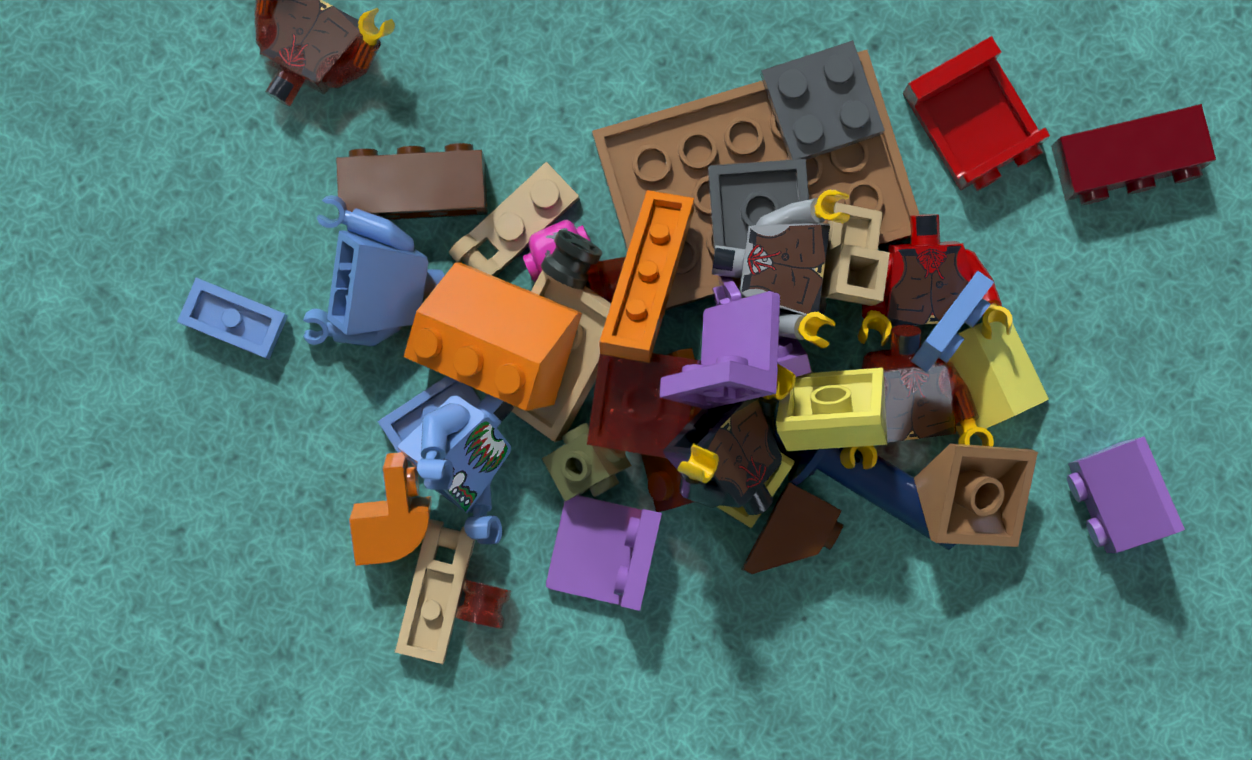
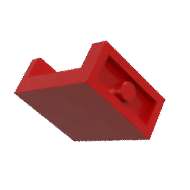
M992 36L909 82L903 92L904 97L960 191L972 184L976 191L985 188L1001 178L1002 175L998 169L1012 161H1015L1017 167L1027 164L1043 153L1040 145L1050 137L1046 127L1039 131L998 63L997 58L1002 52Z

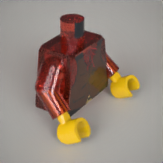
M256 0L254 9L256 44L260 48L259 54L268 65L277 69L265 93L290 107L303 84L324 95L329 88L339 89L364 76L368 72L381 46L379 38L387 36L394 31V21L390 19L383 22L379 30L374 23L375 15L379 11L378 8L363 13L358 20L323 0Z
M913 325L895 326L891 330V349L871 351L864 356L861 369L883 368L887 443L956 434V426H961L963 433L959 437L958 444L970 445V437L975 434L982 440V446L993 447L994 440L991 432L976 425L975 421L979 418L973 398L967 384L951 361L946 363L938 357L929 371L925 372L911 361L921 347L920 328ZM874 446L844 447L841 451L840 461L847 469L855 467L854 453L856 449L863 455L862 464L864 469L874 467L877 462L878 456Z

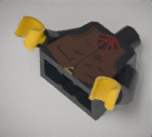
M777 363L776 394L710 409L702 408L668 444L663 453L681 473L679 491L684 498L710 508L718 506L739 508L743 506L748 515L761 514L772 505L773 498L764 483L777 470L782 461V455L775 437L774 411L778 400L785 398L795 384L796 376L793 372Z

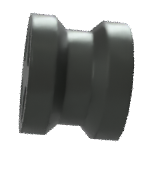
M559 230L554 239L556 248L552 254L546 255L541 268L547 275L564 285L575 289H584L589 280L588 269L591 265L598 263L603 253L586 238L567 230Z

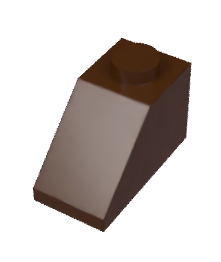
M790 482L787 483L741 570L749 574H755L818 555L822 547L831 550L844 524L837 521L842 510Z

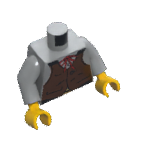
M827 190L819 198L794 202L760 217L756 225L749 226L746 249L716 245L712 274L741 278L740 293L742 299L768 291L778 293L780 295L778 336L799 340L806 339L820 348L828 347L830 342L817 337V331L822 325L829 324L835 326L833 320L819 313L830 224L823 222L825 219L836 223L848 222L850 215L843 212L834 213V205L840 199H848L849 195L836 190Z

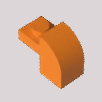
M402 452L388 453L385 458L383 474L387 501L356 503L353 506L349 521L355 566L399 560L414 551L425 536L431 512L432 498L431 496L412 498L419 496L418 472L415 467H408L407 458Z

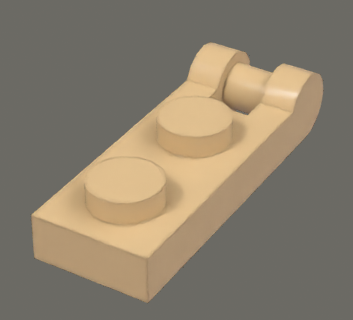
M545 162L469 234H466L457 241L449 250V254L456 262H464L470 267L496 277L529 246V239L532 234L551 226L580 199L579 195ZM486 240L498 250L488 260L477 249Z
M429 519L395 653L444 664L476 540L467 536L464 527H462L461 531L444 527V522ZM439 546L456 550L452 564L435 560Z

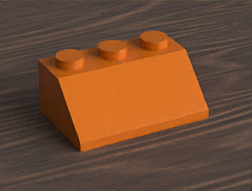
M461 262L454 263L416 311L404 357L525 411L547 407L555 404L582 313Z

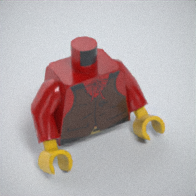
M939 214L911 215V244L889 245L888 252L890 255L884 300L873 306L862 305V317L864 320L858 333V340L861 343L865 344L868 337V329H875L880 332L882 336L881 346H884L889 338L892 326L938 324L977 271L994 282L974 251L965 249L963 243L957 241L940 242ZM993 283L983 299L990 303L983 314L981 333L986 339H991L992 337L991 322L997 321L1002 323L1006 328L1007 335L1011 333L1013 322L1010 311L1002 307L995 283Z

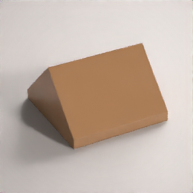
M950 443L914 477L930 539L936 543L1018 547L1038 452L1032 449Z

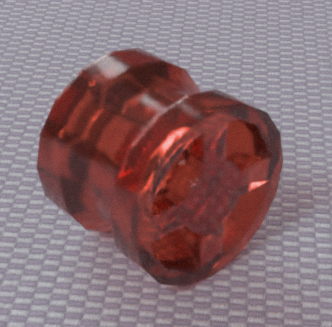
M464 579L462 589L466 594L464 604L457 608L455 618L502 629L505 620L501 614L503 604L510 600L512 590Z

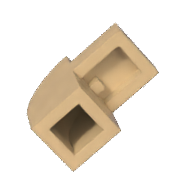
M836 202L834 213L843 212L849 214L850 218L845 223H836L828 220L830 231L821 296L868 306L876 305L884 300L890 255L889 252L878 250L882 212Z

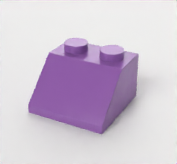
M1145 436L1122 441L1068 464L1072 471V474L1067 475L1069 488L1077 502H1085L1092 518L1086 521L1089 535L1098 548L1104 546L1106 553H1119L1185 530Z

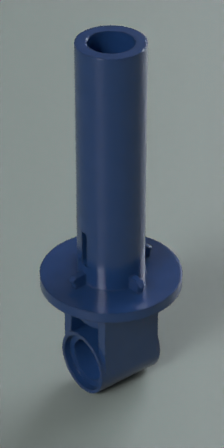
M778 400L774 411L776 443L781 453L795 461L788 473V481L798 485L808 475L811 476L816 470H819L930 539L914 477L880 456L877 457L874 467L864 469L862 464L863 455L858 449L854 453L855 467L851 469L844 467L840 461V454L843 448L786 451L776 426ZM937 543L947 550H950L956 545L949 543Z

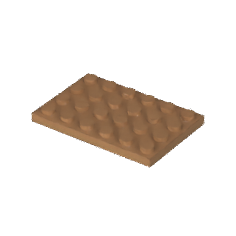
M863 50L857 53L885 131L883 135L807 159L809 199L819 198L824 191L836 190L849 195L848 199H840L837 203L881 211L882 220L878 247L910 238V216L920 214L868 50ZM763 81L592 131L627 251L647 190L694 198L693 217L665 311L713 297L712 288L720 286L718 276L712 274L714 248L708 166L790 160ZM731 277L739 289L741 278Z

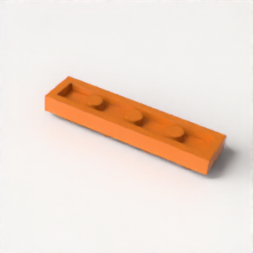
M646 191L600 337V354L650 363L693 217L694 198Z

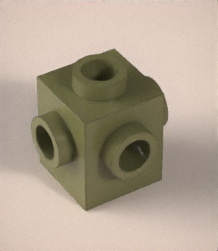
M587 423L576 427L561 437L565 445L542 458L565 501L589 490L594 497L604 493L619 484L616 477L618 473L632 466L626 456L623 441L612 431L609 423L592 430Z

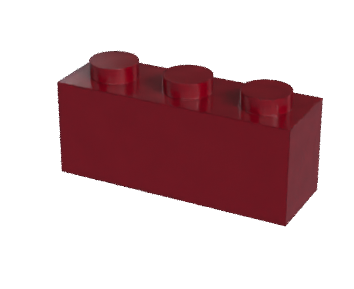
M1202 104L1062 136L1051 146L1065 201L1079 198L1081 205L1110 198L1108 191L1126 187L1127 194L1147 191L1156 187L1155 180L1172 176L1174 183L1194 180L1202 177V169L1216 160Z

